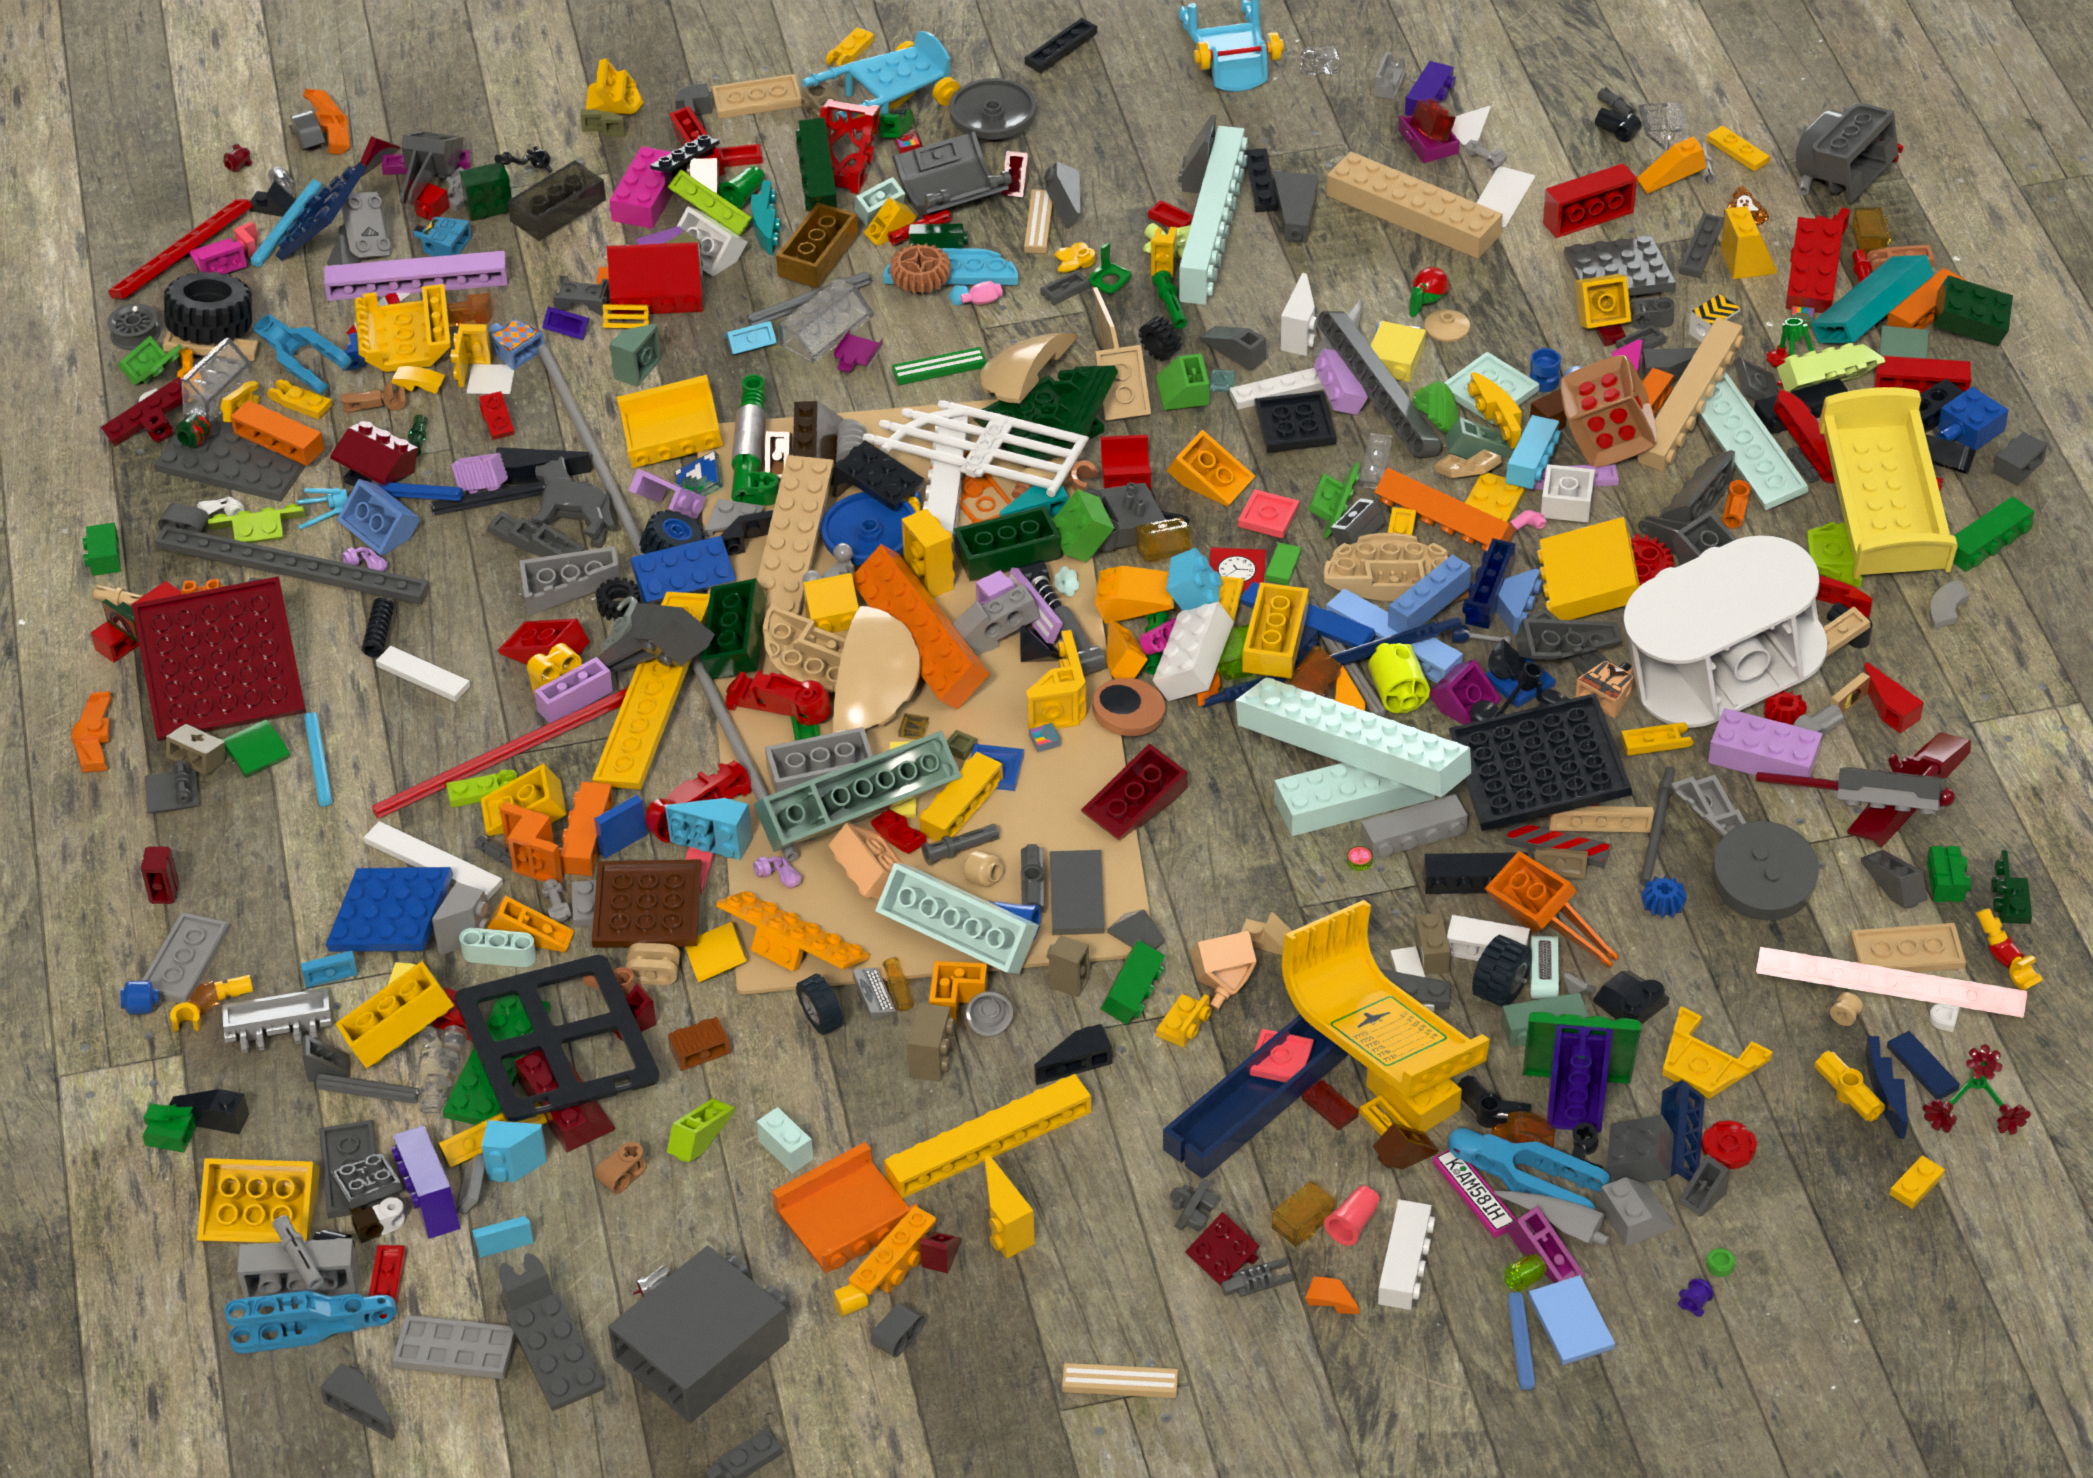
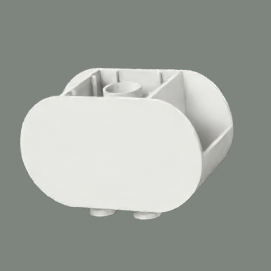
M1749 536L1736 539L1721 547H1711L1705 550L1698 558L1676 568H1666L1660 571L1655 578L1642 584L1632 594L1626 605L1624 624L1636 692L1643 707L1651 715L1667 724L1685 722L1688 728L1702 727L1719 721L1724 708L1735 711L1743 710L1814 675L1825 661L1827 638L1817 615L1815 598L1819 590V574L1812 557L1802 547L1789 540L1774 536Z

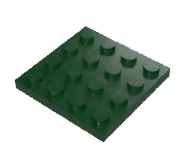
M1049 375L1039 380L1021 403L999 400L981 410L1035 423L1036 417L1040 414L1042 415V405L1057 403L1061 394L1053 390L1052 385L1055 380ZM974 418V421L983 428L989 423V421ZM1095 418L1087 434L1089 440L1105 432L1104 424L1097 418ZM1014 427L1009 432L1011 435L1066 449H1072L1075 445L1073 442L1053 440L1052 437H1043L1041 434ZM1004 442L1001 445L1009 452L1044 461L1057 457Z

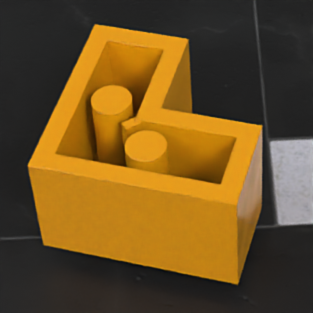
M934 961L929 1004L950 1007L951 1018L955 1019V1023H957L959 1003H969L975 995L987 991V963Z

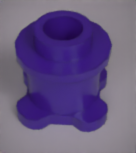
M1703 1279L1690 1280L1688 1289H1682L1678 1293L1680 1296L1678 1305L1680 1308L1692 1312L1695 1316L1702 1317L1704 1314L1703 1306L1707 1301L1712 1300L1714 1296L1711 1285Z

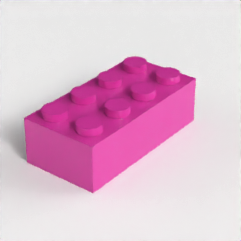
M640 147L609 200L612 221L654 228L674 192L668 188L670 184L665 183L664 172L651 170L650 165L658 161L659 158L671 154V151Z

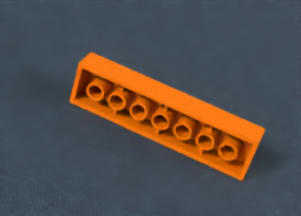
M880 544L853 574L854 586L871 608L889 613L909 629L919 649L920 675L940 701L959 709L990 675V672L899 553Z

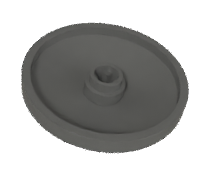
M1001 78L980 79L962 86L954 93L949 104L950 118L955 127L965 134L975 131L977 138L981 139L1007 138L1024 131L1032 124L1036 116V100L1032 92L1018 82Z

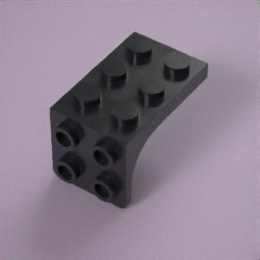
M864 440L859 446H854L844 459L838 460L835 464L832 496L838 498L854 485L895 512L924 485L925 479Z

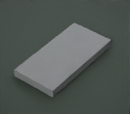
M181 912L142 980H149L152 983L153 989H158L159 999L176 1003L189 1002L230 930L229 922Z

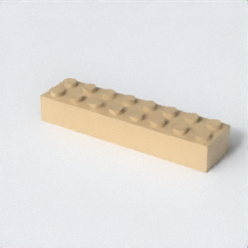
M1350 151L1327 174L1326 196L1479 259L1501 235L1502 213Z

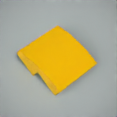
M732 921L699 935L697 946H685L698 983L747 962Z

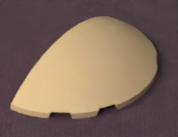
M1043 334L1008 346L993 356L983 366L980 372L982 389L987 394L995 393L998 400L1021 403L1039 382L1038 372L1050 359L1058 360L1077 339L1076 334Z
M1375 533L1360 536L1356 543L1351 545L1343 543L1334 550L1333 557L1330 561L1327 560L1325 564L1324 583L1340 591L1345 588L1361 598L1395 601L1449 558L1448 551L1435 543L1429 546L1419 543L1416 536L1407 534Z
M770 605L763 624L764 647L769 660L782 675L800 682L814 680L819 682L828 692H836L838 670L846 638L815 627V621Z
M860 606L850 625L838 670L834 701L833 733L864 727L865 730L876 724L884 725L896 716V710L904 701L908 702L915 691L921 668L919 649L909 629L901 621L885 611Z

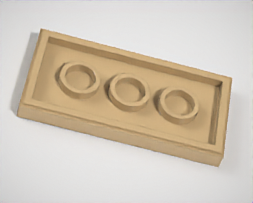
M795 74L711 87L718 119L802 106V96Z
M1955 923L1851 930L1850 939L1857 963L1911 972L1965 969L1966 966Z

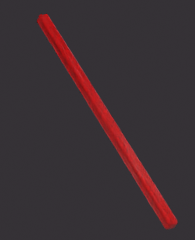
M628 687L384 799L372 806L373 813L376 818H382L446 788V783L464 780L619 708L623 703Z

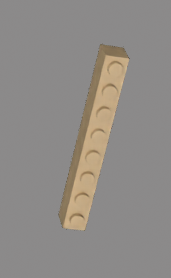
M1716 318L1655 419L1657 430L1656 445L1639 454L1638 463L1665 471L1668 464L1674 462L1678 447L1684 445L1687 432L1693 430L1698 414L1703 413L1708 397L1712 398L1717 382L1723 380L1726 367L1733 363L1736 350L1741 349L1744 344L1745 336H1742V325Z

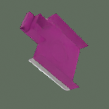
M849 329L834 350V360L841 358L837 370L850 373L857 363L867 366L868 369L883 348V338L880 342L851 335Z

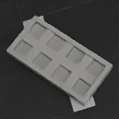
M405 1315L392 1359L393 1368L504 1379L515 1335L511 1327L506 1325Z

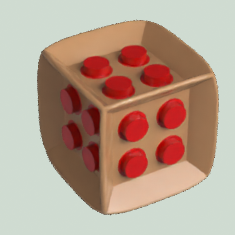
M1626 355L1614 356L1592 363L1562 378L1560 387L1564 412L1572 435L1582 455L1591 467H1603L1639 455L1656 445L1657 430L1653 410L1649 404L1643 383L1634 365Z

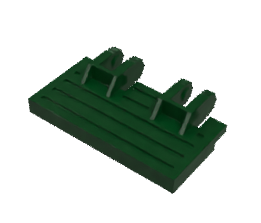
M1115 365L1079 366L1072 370H1060L1058 373L1059 381H1055L1052 386L1053 390L1058 394L1060 393L1061 396L1057 403L1042 405V415L1040 414L1036 417L1035 423L1087 436L1118 373Z

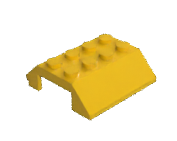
M445 285L423 286V301L379 306L376 292L365 293L363 298H355L359 355L364 357L366 362L384 372L397 371L398 367L403 366L431 367L451 347Z

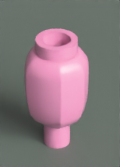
M987 281L974 285L969 293L961 294L960 297L962 303L972 302L975 305H985L997 301L998 297L1003 296L1000 283L995 284L992 281Z

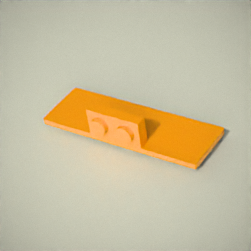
M742 891L741 893L718 900L716 903V907L757 927L751 951L791 971L799 970L804 951L841 969H846L870 958V953L864 951L861 946L853 943L849 944L841 940L839 935L827 933L821 930L819 925L805 922L799 919L797 914L785 912L777 908L778 906L775 903L763 901L750 891Z

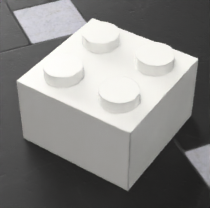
M1547 464L1541 513L1544 515V518L1588 523L1595 469Z

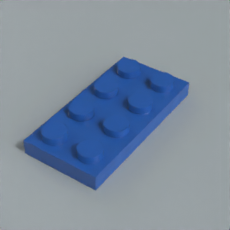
M722 536L634 556L629 560L644 604L663 601L666 592L695 593L711 589L713 586L736 581Z

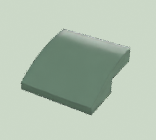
M1882 326L1879 355L1927 359L1929 330Z

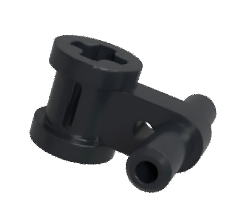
M1588 1122L1577 1124L1572 1132L1574 1150L1571 1156L1603 1169L1600 1165L1584 1160L1586 1155L1594 1153L1598 1148L1595 1126Z

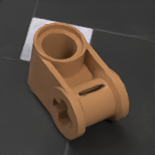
M632 1141L623 1144L615 1153L598 1165L594 1177L613 1193L619 1194L623 1192L629 1184L646 1171L647 1166L643 1158V1147L639 1143Z

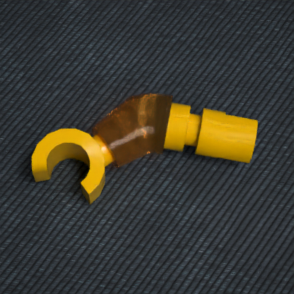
M246 975L228 979L227 983L224 984L222 981L214 982V980H210L197 986L188 1002L177 1004L172 1008L170 1012L172 1031H178L179 1024L189 1020L193 1021L194 1030L199 1032L201 1029L200 1015L205 1014L213 1005L219 1004L218 1001L225 1000V996L230 995L231 998L239 997L241 994L253 992L250 976Z

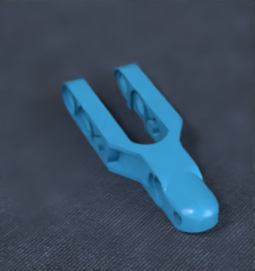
M270 314L263 316L254 326L253 330L259 337L276 349L277 361L281 363L286 371L320 395L330 386L327 383H323L312 370H306L299 361L293 358L294 353L300 347L309 345L344 370L353 362L344 351L309 327L291 329Z
M1463 1127L1456 1128L1449 1134L1447 1144L1453 1156L1501 1178L1509 1191L1560 1198L1595 1210L1594 1204L1587 1198L1516 1169L1514 1164L1528 1165L1554 1177L1560 1176L1572 1181L1580 1188L1584 1186L1597 1192H1601V1186L1610 1182V1176L1605 1170L1537 1141L1513 1144L1491 1134L1482 1135Z
M300 1291L232 1300L225 1306L224 1312L227 1323L235 1326L229 1332L231 1349L236 1353L244 1354L315 1345L332 1334L358 1331L365 1327L382 1326L389 1323L395 1317L397 1308L395 1300L388 1295L362 1297L358 1294H346L329 1297L312 1291ZM298 1304V1309H292L293 1305ZM283 1305V1311H280L279 1306ZM265 1306L274 1308L270 1314H261L259 1310ZM235 1310H243L246 1312L244 1316L240 1318H234L230 1316V1314ZM381 1314L387 1315L385 1319H381L379 1316ZM296 1330H302V1334L296 1335ZM274 1331L278 1333L275 1339L267 1340L263 1338L267 1332ZM283 1331H287V1337H284ZM240 1335H247L250 1337V1339L245 1343H237L234 1341L236 1337Z

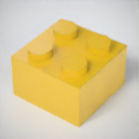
M1613 274L1575 280L1580 326L1588 329L1631 322L1627 276Z

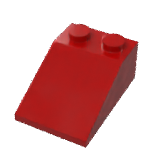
M577 618L525 621L498 649V652L503 656L527 665L533 656L537 654L548 656L552 647L560 643L566 644L576 654L581 655L583 649L590 641Z

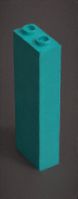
M1927 255L1890 257L1811 322L1817 342L1853 343L1934 276Z

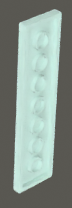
M1725 371L1723 380L1721 382L1718 381L1716 384L1714 395L1712 398L1708 397L1703 413L1698 414L1702 422L1724 452L1729 450L1735 451L1734 467L1743 480L1750 485V490L1765 511L1808 493L1806 482Z

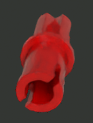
M1862 249L1855 250L1852 254L1854 261L1853 270L1857 274L1859 283L1871 274L1872 268L1871 263L1867 260V254Z

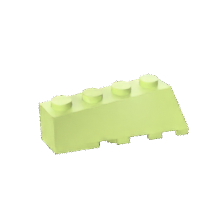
M1849 343L1835 350V347H1830L1818 354L1816 351H1811L1799 358L1798 355L1789 356L1784 359L1785 363L1777 367L1784 390L1790 392L1838 378L1841 381L1860 378L1885 363V359L1864 344L1854 346L1853 343Z

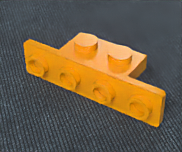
M914 1206L848 1278L849 1284L868 1295H871L878 1286L879 1289L889 1294L895 1286H899L903 1282L908 1271L920 1263L921 1238L935 1225L936 1217Z

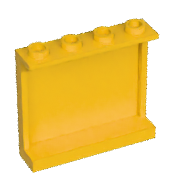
M707 375L617 397L628 448L627 453L632 469L723 446Z

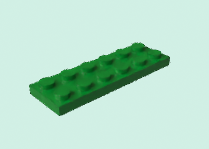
M509 995L496 1000L486 1021L494 1041H501L533 1032L517 995ZM542 1001L547 1014H549L551 1010L550 1002ZM473 1047L442 1112L443 1117L446 1119L476 1125L502 1112L476 1050ZM530 1052L502 1060L513 1088L518 1080L515 1061L529 1055Z

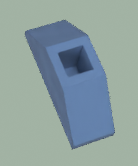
M1535 568L1506 578L1499 591L1497 613L1514 635L1517 634L1522 619L1529 618L1528 611H1532L1534 608L1535 595L1541 592L1543 580H1539L1540 569Z

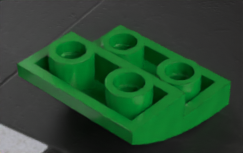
M263 720L222 739L225 741V749L233 762H236L245 778L290 758L289 750L267 720Z

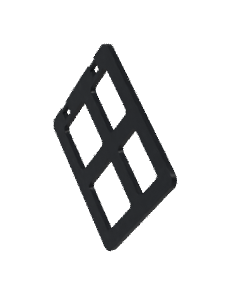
M593 955L463 988L455 994L457 1008L503 1117L507 1121H521L536 1117L538 1114L545 1112H555L615 1096L617 1093L653 1086L659 1082L660 1073L612 967L608 959L603 955ZM588 975L593 976L610 1012L559 1026L552 1025L537 989ZM509 995H517L533 1032L501 1041H494L478 1004ZM614 1030L618 1031L635 1068L586 1082H578L561 1045ZM539 1050L543 1053L558 1088L541 1094L519 1098L514 1091L502 1060ZM627 1079L629 1081V1084L617 1087L614 1084ZM544 1101H548L549 1105L541 1106L538 1108L534 1107V1104Z

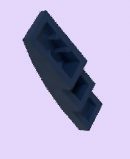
M1868 1036L1865 1055L1874 1094L1885 1105L1884 1116L1898 1138L1905 1139L1908 1124L1905 1080L1893 1079L1892 1058L1881 1057L1879 1036Z

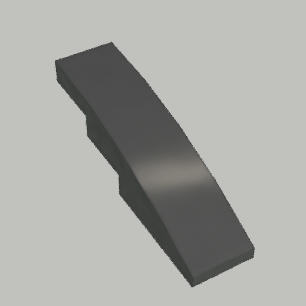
M503 511L497 514L487 528L488 532L500 539L540 557L584 550V547L546 524L538 527L524 517L518 521Z

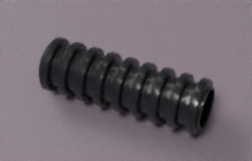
M379 597L373 601L361 647L362 652L366 656L380 657L384 651L394 610V603L388 598Z

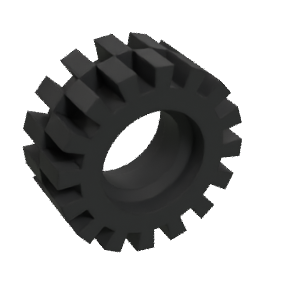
M1155 316L1139 329V332H1141L1139 337L1142 338L1140 342L1145 345L1143 347L1144 350L1148 349V354L1150 356L1154 355V359H1159L1160 361L1167 360L1179 351L1182 345L1179 342L1181 336H1177L1178 330L1173 329L1174 324H1169V320L1167 318L1164 320L1162 316Z
M616 577L613 582L611 579L606 580L607 584L601 583L600 588L598 587L596 590L598 612L602 617L606 616V620L609 621L611 618H614L615 621L617 618L623 617L629 607V604H627L621 611H618L617 607L621 601H612L613 599L632 596L637 599L638 603H641L638 585L634 584L632 580L627 582V578L619 581V577Z

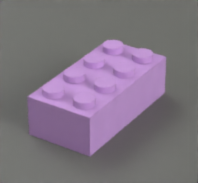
M1724 708L1711 740L1708 763L1756 775L1757 772L1811 777L1820 753L1823 733Z

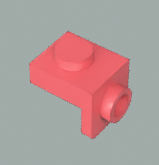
M253 221L234 229L236 242H241L244 254L249 260H251V256L256 251L255 242L258 240L256 224Z

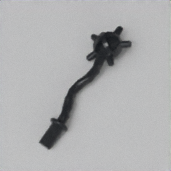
M537 146L533 147L534 151L528 149V155H525L522 159L512 156L509 152L498 154L494 158L496 163H503L505 165H509L511 162L517 165H525L530 161L534 168L546 169L549 173L553 171L549 166L550 155L545 150H539Z

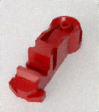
M758 670L752 680V678L746 676L745 672H740L726 690V706L728 710L735 711L738 706L794 716L799 723L804 725L821 723L828 718L832 710L828 691L819 682L814 680L800 682L777 673L766 675ZM800 714L807 715L808 718L801 717Z
M733 760L728 764H719L717 775L712 774L708 776L700 771L697 773V778L692 781L690 779L678 785L668 797L657 799L648 806L645 812L647 829L659 840L665 843H672L668 836L666 805L703 801L711 798L732 799L738 794L746 796L750 793L751 779L748 776L747 769Z

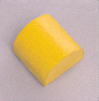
M851 1284L834 1291V1306L841 1317L868 1306L866 1293Z

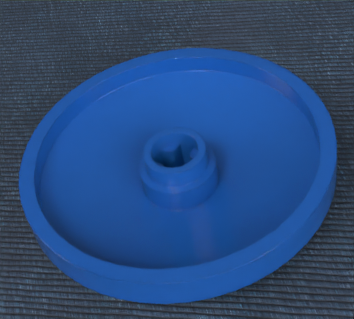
M865 492L847 496L835 503L823 518L821 530L824 545L833 556L834 548L838 544L846 543L850 545L853 550L850 561H852L853 565L861 566L880 544L899 553L901 556L904 554L901 519L914 514L915 511L907 501L894 512Z

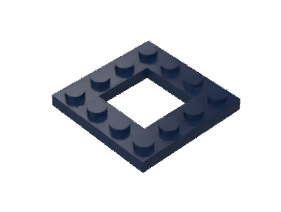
M361 162L354 167H347L341 177L337 175L330 182L329 186L324 185L318 191L317 196L313 194L306 200L305 205L307 207L297 214V222H294L288 228V236L286 235L278 244L280 248L275 255L281 261L332 223L366 170V167Z

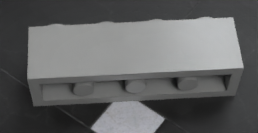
M1454 794L1361 821L1360 839L1365 848L1371 852V859L1373 860L1467 833L1468 815L1458 797Z

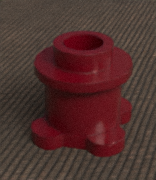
M238 143L233 145L234 150L232 152H227L223 156L225 167L233 172L240 171L241 166L244 164L247 167L252 165L250 151L246 147H241Z

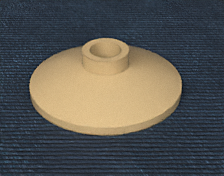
M1438 310L1427 316L1424 322V329L1430 337L1436 340L1451 342L1460 340L1468 334L1470 322L1464 314L1458 311Z

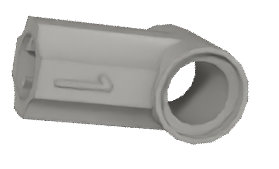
M1833 704L1826 706L1812 716L1807 714L1801 715L1793 726L1823 733V740L1827 732L1844 722V716L1841 709Z

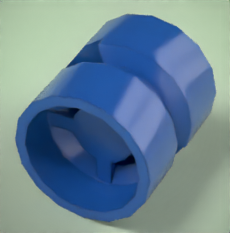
M1541 348L1531 354L1529 378L1540 384L1539 392H1551L1559 385L1561 356L1557 351L1550 348Z

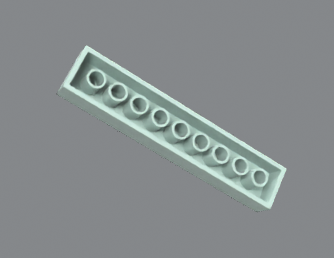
M1218 126L1179 267V302L1206 305L1208 296L1213 295L1214 283L1212 281L1216 282L1218 268L1216 267H1220L1222 258L1220 252L1224 253L1225 250L1224 238H1228V224L1232 223L1233 211L1231 210L1236 208L1237 197L1235 196H1239V182H1243L1244 169L1242 168L1247 167L1248 155H1244V151L1247 150L1248 138L1244 137V128Z
M1264 678L1236 699L1238 725L1438 797H1443L1471 774L1470 747L1418 730L1415 727H1409L1394 720L1380 717L1374 713L1357 709L1354 706L1325 698L1313 692L1296 688L1293 685L1276 681L1273 678Z

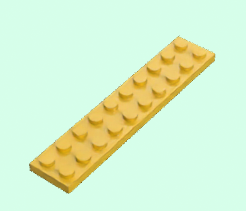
M666 592L661 605L682 607L705 626L710 594ZM657 658L637 665L592 778L594 783L611 784L614 788L642 789L691 660L682 666L671 665L667 667L659 663Z

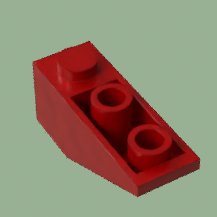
M1866 662L1863 672L1870 676L1867 694L1881 720L1901 734L1921 720L1924 702L1903 688L1899 683L1886 676L1881 670Z

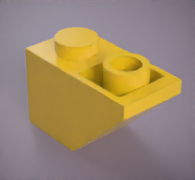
M888 197L864 231V234L875 245H882L888 242L889 238H892V236H887L888 232L913 223L917 216L905 204Z

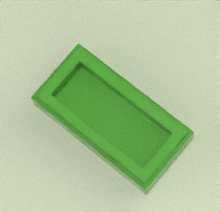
M1278 542L1265 574V581L1289 585L1301 556L1302 547Z

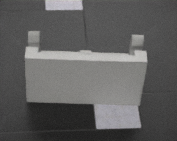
M1386 51L1375 75L1374 96L1395 100L1406 75L1404 58L1400 56L1399 63L1396 64L1392 61V52Z

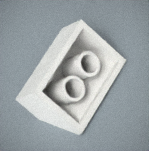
M687 206L677 225L684 232H688L701 243V259L703 261L702 270L711 276H715L737 262L747 244L746 240L706 213Z

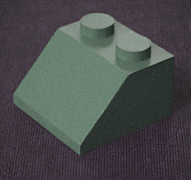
M656 324L622 330L616 338L612 339L609 350L611 351V366L614 379L638 387L661 361L658 326Z

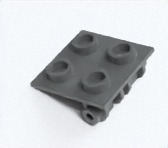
M178 760L174 764L173 772L145 776L147 813L198 806L196 771L189 769V765L184 760Z

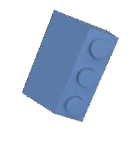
M358 479L337 518V521L382 556L408 541L421 518L378 484Z

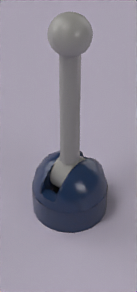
M1465 625L1453 628L1452 643H1465L1469 638L1496 642L1505 639L1509 645L1512 642L1510 636L1496 637L1470 633L1469 628Z

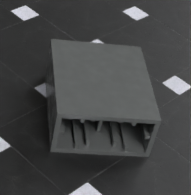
M707 1245L608 1325L613 1360L689 1423H692L789 1341L787 1314L790 1313L791 1307L787 1298L776 1287L769 1285L763 1290L753 1282L748 1267L740 1258L732 1254L727 1258H723Z

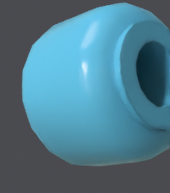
M964 285L953 287L949 293V299L952 304L962 305L960 295L969 293L970 289Z

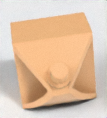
M1249 931L1200 941L1190 950L1197 981L1215 989L1216 995L1211 1001L1210 1006L1216 1010H1219L1225 999L1228 1000L1230 996L1236 994L1244 985L1257 962Z

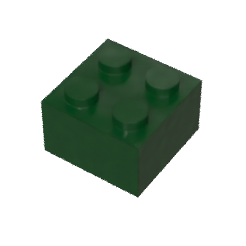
M492 163L459 171L464 204L471 221L514 211L509 176L503 163Z

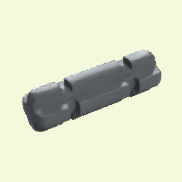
M1797 446L1789 448L1787 450V457L1793 462L1808 483L1817 482L1820 474Z
M480 835L475 840V847L485 852V854L507 867L513 868L510 851L493 840L490 841V838L485 835Z

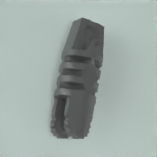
M1281 1258L1232 1273L1233 1279L1221 1283L1223 1295L1239 1293V1296L1242 1297L1294 1281L1291 1273L1272 1278L1270 1272L1285 1267L1288 1264L1287 1258Z

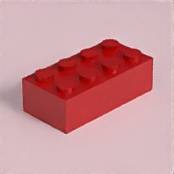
M1622 163L1545 189L1543 224L1555 238H1559L1634 213L1637 177Z
M1798 217L1785 309L1791 310L1792 306L1815 308V313H1824L1833 305L1844 222Z

